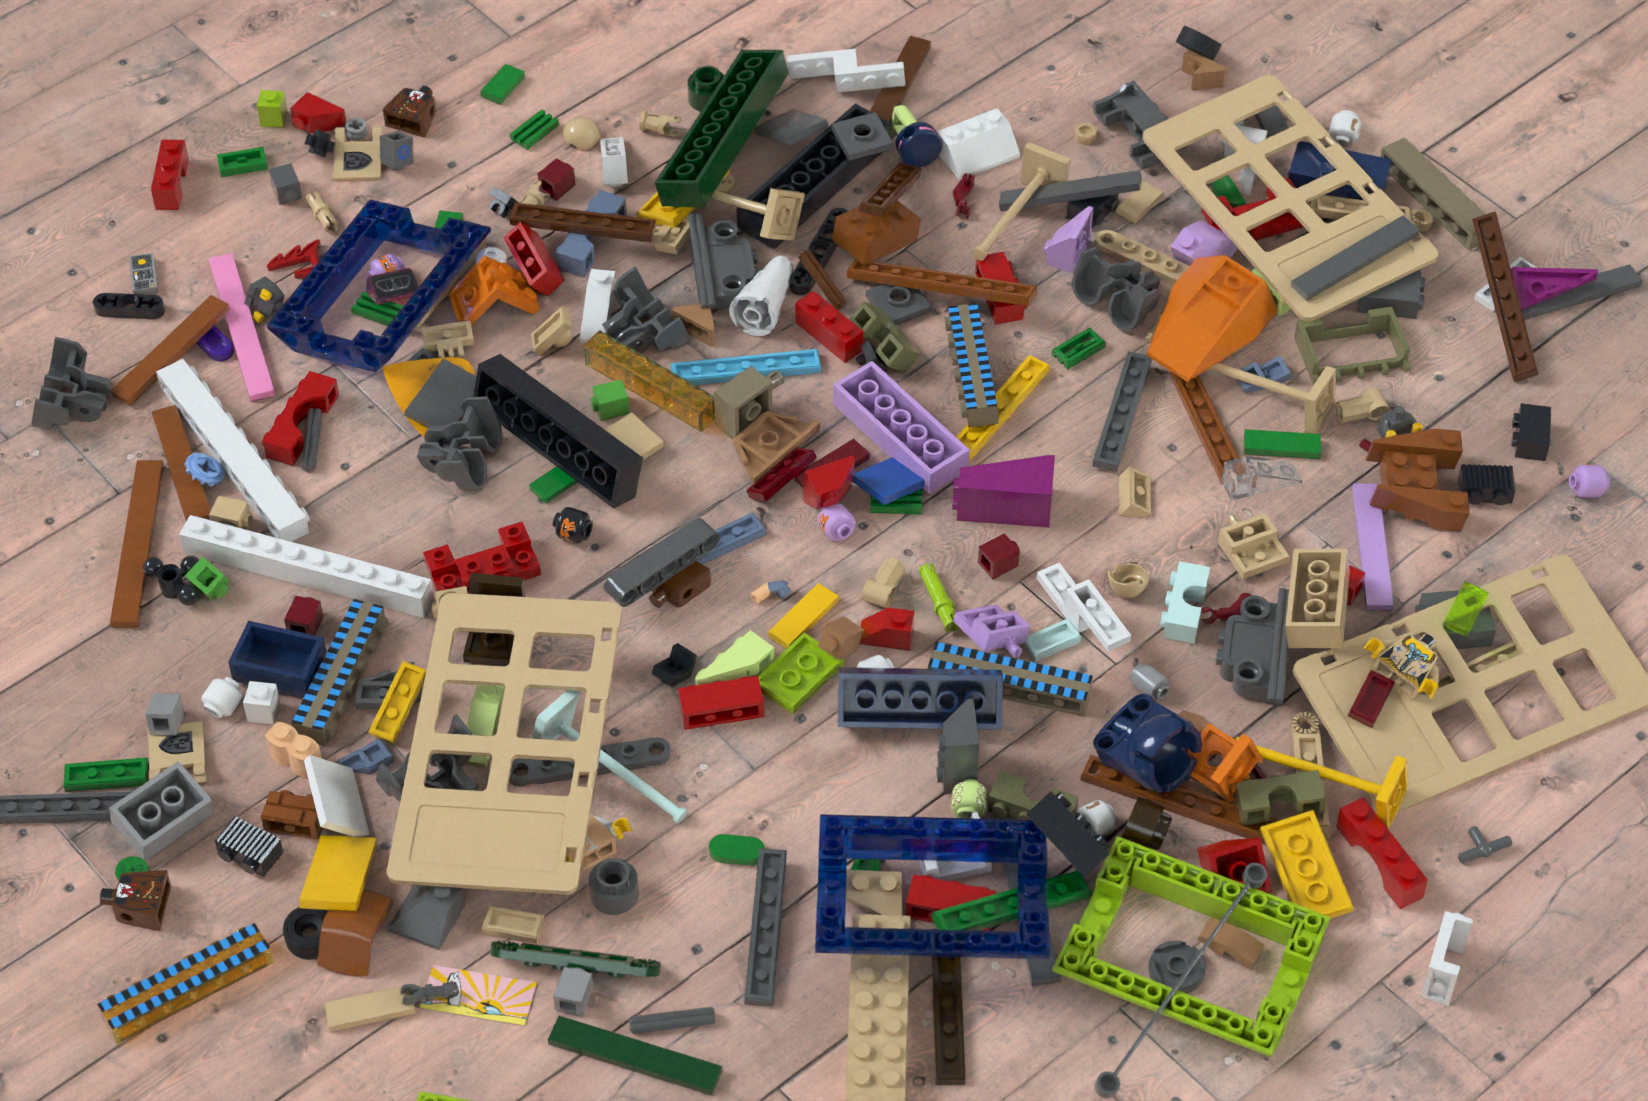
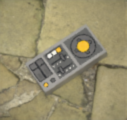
M147 253L129 256L133 294L147 295L158 293L154 254Z

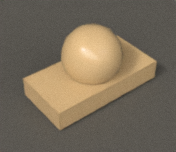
M562 306L531 333L534 353L542 355L552 345L564 347L571 342L573 334L571 331L572 321L568 308Z

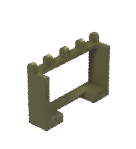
M1392 307L1368 310L1365 324L1324 330V323L1321 317L1311 322L1297 320L1294 338L1313 385L1325 368H1318L1319 362L1311 342L1387 331L1397 357L1332 367L1336 369V382H1341V376L1357 374L1358 378L1361 379L1365 378V372L1380 370L1382 375H1388L1390 368L1402 367L1404 372L1410 371L1408 361L1410 348Z

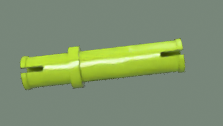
M926 563L919 568V574L934 603L933 610L940 617L945 631H951L950 625L952 632H955L960 628L953 621L955 605L952 599L948 598L934 564L929 563V570Z

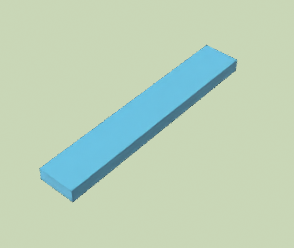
M818 349L670 363L673 373L694 385L729 382L738 373L745 371L751 366L765 377L774 370H777L778 373L780 372L782 376L821 373ZM672 378L673 386H685Z

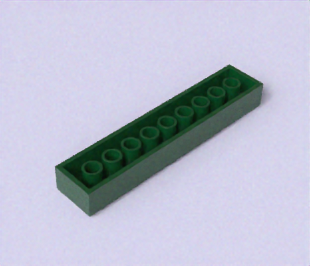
M740 50L655 181L662 206L701 208L707 205L789 74L783 50Z

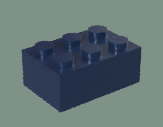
M248 621L228 664L232 679L238 683L249 685V681L272 683L277 685L278 692L305 697L327 651L323 637Z

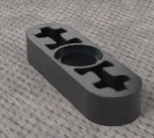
M100 293L93 299L95 313L100 317L158 319L165 313L163 299L158 295ZM125 304H135V306L130 309L123 308Z

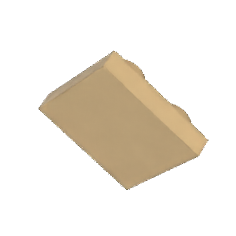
M632 412L605 429L642 456L643 460L664 447V441Z

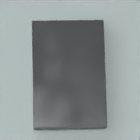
M792 109L757 125L755 132L756 135L792 145L827 129L829 126L825 118Z
M442 359L409 404L404 416L426 428L429 426H446L450 423L461 421L464 414L459 405L467 397H473L476 376Z

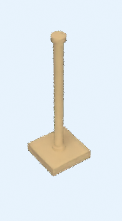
M1030 142L1025 145L1021 183L1027 185V187L981 245L973 249L972 255L976 260L983 261L986 258L987 251L1040 185L1068 181L1071 158Z
M771 189L767 205L716 190L710 199L764 214L760 233L761 237L794 241L805 194L797 191Z
M1217 363L1208 369L1305 401V433L1316 434L1335 405L1336 369L1329 366L1325 367L1310 392L1221 363Z

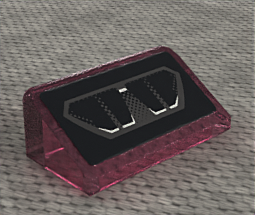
M410 268L369 276L366 283V292L377 305L411 298L419 288Z

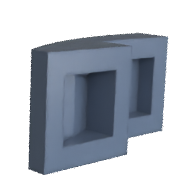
M1280 355L1260 366L1255 361L1240 369L1279 383L1292 378L1291 372ZM1238 380L1245 393L1265 389Z

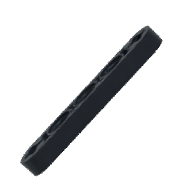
M835 208L829 212L808 247L823 268H825L838 246L832 238H827L824 234L833 233L836 216L848 212L844 208ZM820 248L826 250L823 254H818L814 251ZM799 261L790 276V290L796 295H805L811 291L816 282L802 262Z

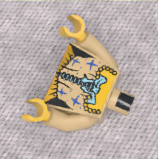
M1406 634L1402 638L1394 637L1382 641L1372 637L1366 643L1363 649L1371 651L1373 659L1378 656L1372 668L1374 672L1395 681L1393 686L1412 700L1420 692L1427 693L1429 699L1433 698L1439 687V668L1435 664L1438 655L1432 651L1436 645V641L1432 636L1424 634L1417 640L1411 634Z

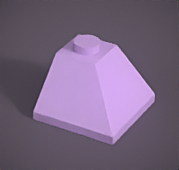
M1088 206L1057 230L1051 240H1047L1044 247L1046 265L1073 273L1080 253L1085 251L1090 243L1093 207Z
M1202 220L1184 227L1170 246L1174 259L1189 266L1196 258L1226 255L1231 258L1238 249L1224 232Z

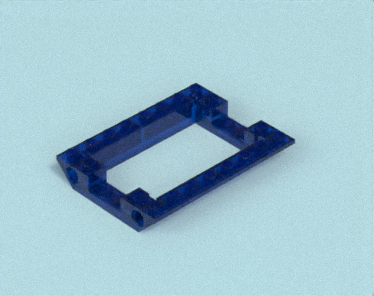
M370 199L266 325L267 329L294 352L376 373L394 356L487 237L491 228L454 218H449L441 229L414 223L409 208ZM384 241L443 254L440 261L381 334L382 337L361 329L352 340L325 334L320 321L321 318Z
M820 814L815 953L1050 960L1049 910H1047L1046 895L1047 837L1032 820ZM847 859L1017 863L1018 932L845 927Z

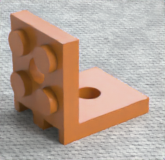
M485 255L448 292L457 322L470 320L471 326L497 299L533 315L540 309L537 295L522 271H518L507 263H501Z
M1208 723L1201 732V752L1193 753L1190 750L1187 751L1197 758L1198 761L1189 777L1226 801L1233 803L1235 800L1233 795L1235 794L1236 783L1250 779L1249 773L1257 762L1259 764L1262 763L1263 758L1253 740L1242 733L1240 738L1235 740ZM1220 754L1223 756L1220 765H1209V759L1212 755Z

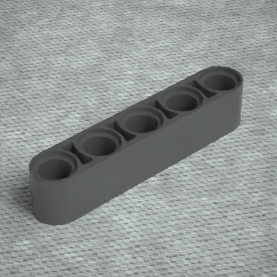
M697 518L612 574L606 580L604 590L620 606L627 607L714 549L720 540V535L703 519Z

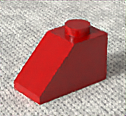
M309 92L290 108L293 125L311 134L314 133L315 129L326 132L333 131L335 128H345V110Z
M888 607L863 619L860 627L864 631L859 644L910 651L914 632L915 611Z

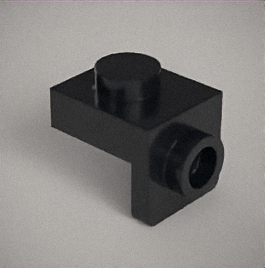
M676 643L672 647L670 657L655 664L651 674L659 678L664 684L673 687L691 677L697 655Z

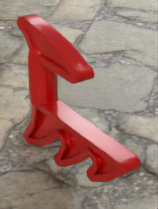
M319 239L307 244L302 250L300 245L295 246L284 257L282 253H279L267 264L268 271H273L311 261V267L294 271L295 278H313L331 274L330 268L323 267L318 255V248L321 244Z

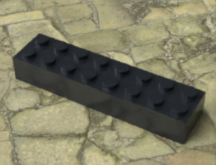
M855 103L833 123L867 115L872 112ZM878 116L892 140V123ZM831 124L751 194L747 200L767 205L771 189L804 193L797 228H799L882 152L849 161L832 131ZM863 129V133H858L857 135L866 136L869 134V131ZM737 207L738 229L773 249L784 241L761 237L760 233L765 215Z
M498 354L478 364L473 397H488L504 428L612 508H616L635 498L643 462L642 456L503 355Z

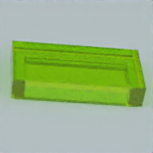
M1465 581L1443 626L1467 637L1489 592Z

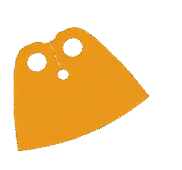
M444 357L394 363L382 366L390 391L399 408L405 414L409 404L442 359L461 366L464 370L474 375V369L471 364L462 358ZM406 417L424 437L428 428Z

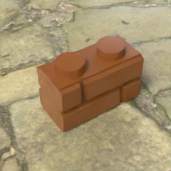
M281 790L279 792L269 791L266 805H264L261 814L262 825L265 831L319 839L322 827H320L312 794L300 796L294 795L288 790Z

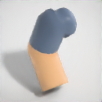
M784 580L767 582L754 590L750 596L756 604H759L775 592L780 599H783L791 593V589Z

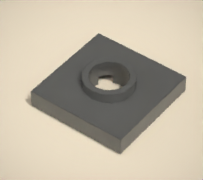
M876 112L832 124V131L849 161L893 149V142ZM863 129L869 131V134L866 136L857 135L858 133H863Z
M882 284L866 290L865 293L868 301L872 305L881 307L895 325L931 312L930 303L919 289ZM898 294L905 295V300L900 302L894 301L892 298L898 297Z

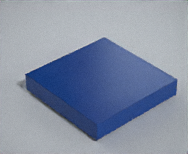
M893 457L853 474L852 482L884 505L924 488V479Z

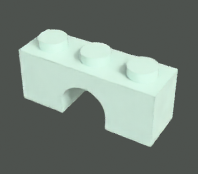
M1179 561L1177 571H1172L1169 586L1173 587V591H1167L1165 606L1169 608L1168 612H1162L1160 627H1164L1163 638L1195 644L1201 607L1191 606L1187 603H1204L1210 567Z

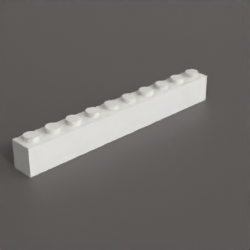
M181 359L156 371L160 389L170 402L177 406L180 415L210 454L223 466L227 476L273 536L292 542L308 534L307 522L310 521L306 510L303 507H298L291 491L287 492L284 489L281 478L278 475H273L266 459L262 460L259 457V452L253 443H248L241 427L237 429L231 414L223 411L222 404L216 396L212 397L207 383L199 380L193 366L189 367L184 359Z
M190 515L179 533L184 554L198 558L204 557L209 561L346 598L381 605L384 608L424 618L434 600L432 582L429 578Z

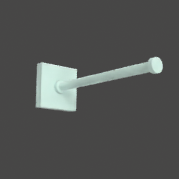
M567 690L537 716L531 739L556 740L563 734L571 741L578 740L580 733L574 730L571 724L580 692ZM600 750V763L673 817V821L677 824L684 819L688 810L684 807L679 808L603 750Z

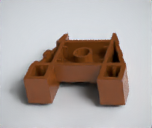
M1430 429L1374 439L1366 456V461L1380 462L1382 484H1377L1370 500V506L1387 512L1389 509L1405 514L1404 518L1412 521L1415 518L1427 522V526L1434 529L1461 531L1470 514L1468 493L1439 490L1436 469H1455L1463 452L1461 431Z

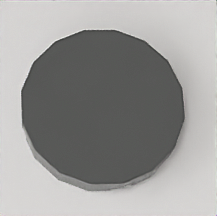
M1179 940L1167 941L1158 945L1150 956L1148 964L1151 980L1174 988L1198 954L1199 949L1186 945V942ZM1201 955L1178 988L1179 991L1188 994L1202 984L1206 973V963L1203 955Z

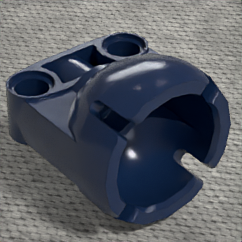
M1138 694L1127 702L1095 736L1093 745L1104 766L1113 767L1149 791L1162 793L1176 790L1192 774L1198 761L1197 758L1185 751V747L1193 753H1200L1202 740L1200 732L1191 721L1155 702L1150 695Z

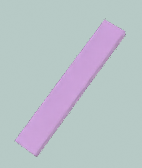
M1353 483L1352 495L1361 571L1366 572L1363 583L1366 611H1392L1394 605L1382 510L1370 506V500L1377 484Z

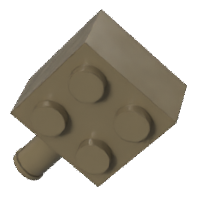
M751 366L745 371L738 373L735 378L725 385L718 387L714 392L715 425L730 438L734 439L766 411L773 412L772 390L784 383L782 374L774 370L765 377Z

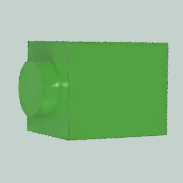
M621 379L592 387L593 397L590 398V405L592 411L598 413L601 421L630 414L629 398Z

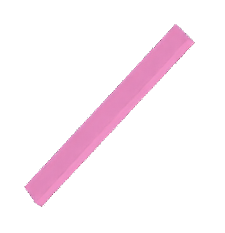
M233 254L209 258L219 298L228 303L230 310L225 314V318L250 401L275 396L249 307L244 304L246 297Z

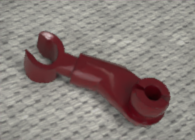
M964 173L953 190L952 195L957 207L955 216L963 213L966 215V218H969L971 209L966 206V196L973 189L975 181L974 175L970 173L969 175Z
M1247 592L1242 593L1230 607L1219 608V610H1213L1211 607H1202L1201 613L1211 612V616L1201 620L1206 624H1212L1216 619L1227 621L1230 616L1241 615L1240 607L1243 599L1252 595Z

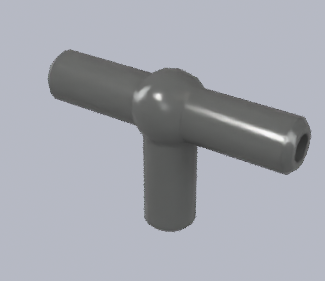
M1473 826L1469 828L1468 834L1477 847L1459 853L1458 859L1464 864L1480 857H1489L1496 851L1512 846V839L1507 835L1488 843L1478 827Z

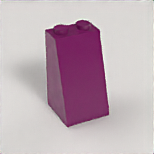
M1055 455L960 468L959 478H954L953 493L956 494H953L952 510H957V521L1049 528Z

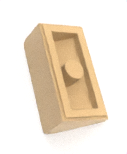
M1128 467L1119 476V515L1129 517L1151 516L1150 475Z

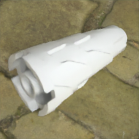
M777 256L773 258L733 299L729 309L730 317L737 327L739 324L744 327L743 332L753 336H764L775 328L781 313V306L786 297L785 292L789 286V279L793 272V264L787 257Z

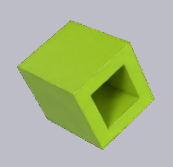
M260 91L257 103L260 126L284 127L288 112L284 91Z

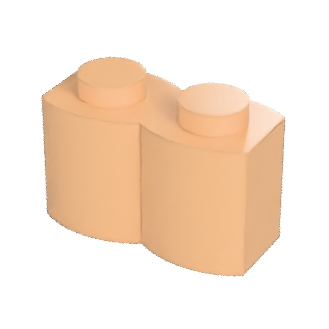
M277 722L265 734L271 758L281 765L290 766L296 775L308 779L304 760L309 755L322 759L317 742L308 736L298 735V732L291 725L283 722Z

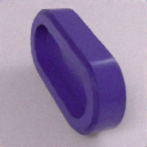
M213 326L196 342L214 361H226L233 356L232 342L216 326Z

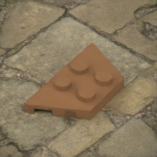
M766 411L733 439V447L751 482L754 484L796 447H800L819 431L820 422L812 420L810 424L798 421L796 416Z

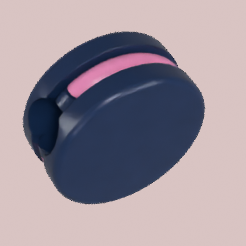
M915 122L906 126L896 138V149L905 164L917 167L927 166L937 159L942 150V142L935 128L926 122Z

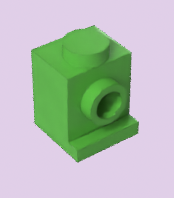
M204 557L185 575L193 586L212 601L216 597L218 599L222 598L229 590V579Z

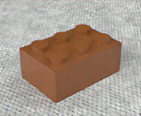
M899 201L883 217L859 212V206L836 216L832 237L834 242L863 265H866L916 242L921 218Z

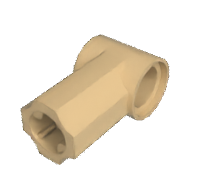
M1378 388L1367 389L1360 397L1338 401L1335 404L1337 419L1342 423L1363 418L1379 421L1385 412L1390 411Z
M892 557L885 559L873 579L869 578L862 592V600L888 608L893 601L895 588L905 573V566L898 559Z

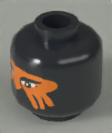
M565 507L561 513L557 512L552 523L558 538L574 544L587 540L593 529V521L590 520L589 514L573 507Z

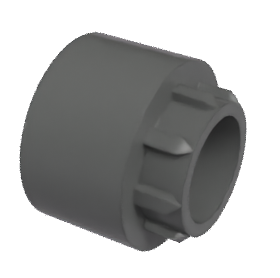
M606 859L598 863L590 872V897L597 910L609 915H619L634 907L639 897L638 877L635 868L630 863L621 859Z

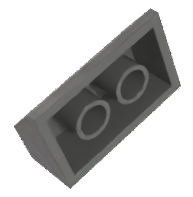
M967 699L943 723V734L938 735L939 751H937L938 767H936L937 783H942L943 794L952 793L954 786L964 780L973 779L977 781L979 737L973 699Z

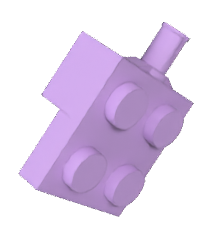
M997 604L956 612L953 619L962 631L984 652L1004 648L1013 657H1018L1022 653V649L1018 644L1026 642L1031 627L1016 611L1005 613Z

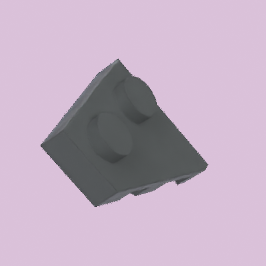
M389 669L377 676L358 680L355 698L356 709H380L397 671L391 672Z

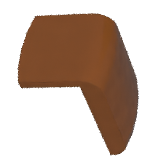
M363 889L357 911L329 910L321 927L317 965L341 974L367 976L369 974L372 941L393 906V899L384 894Z

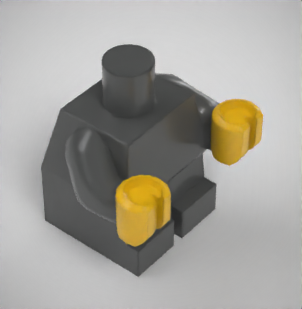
M263 277L250 284L244 304L257 309L252 318L257 323H261L265 317L272 316L276 312L284 315L288 310V307L283 304L284 293L273 281Z
M1396 406L1394 410L1383 414L1379 420L1377 431L1381 438L1419 432L1422 431L1423 426L1416 421L1411 413L1406 412L1403 406Z

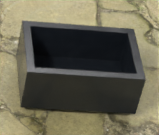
M1050 791L1026 815L1081 875L1086 877L1110 855L1107 850L1110 844L1100 834L1094 836L1088 830L1091 824L1081 813H1078L1076 816L1069 809L1072 803L1061 792L1055 794Z

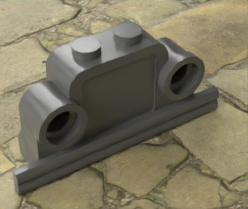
M701 213L696 215L689 214L690 246L699 304H701V309L710 308L713 314L718 309L730 308L733 299L759 272V267H754V264H757L756 249L751 250V244L748 239L737 238L738 228L732 221L720 220L712 226L704 227L703 215Z
M1279 588L1277 603H1270L1265 598L1256 595L1246 597L1241 603V615L1230 616L1227 619L1226 628H1220L1218 644H1223V649L1217 650L1216 665H1221V677L1226 681L1233 682L1232 688L1239 696L1262 699L1267 704L1282 706L1289 653L1285 627L1289 589Z

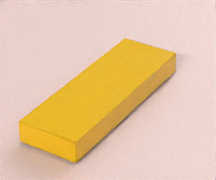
M818 583L768 631V637L784 648L789 647L803 632L807 633L839 602V595Z
M402 661L368 732L369 735L395 744L424 684L426 669Z

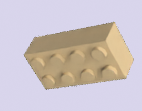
M1347 548L1294 549L1285 625L1288 648H1343L1350 574Z

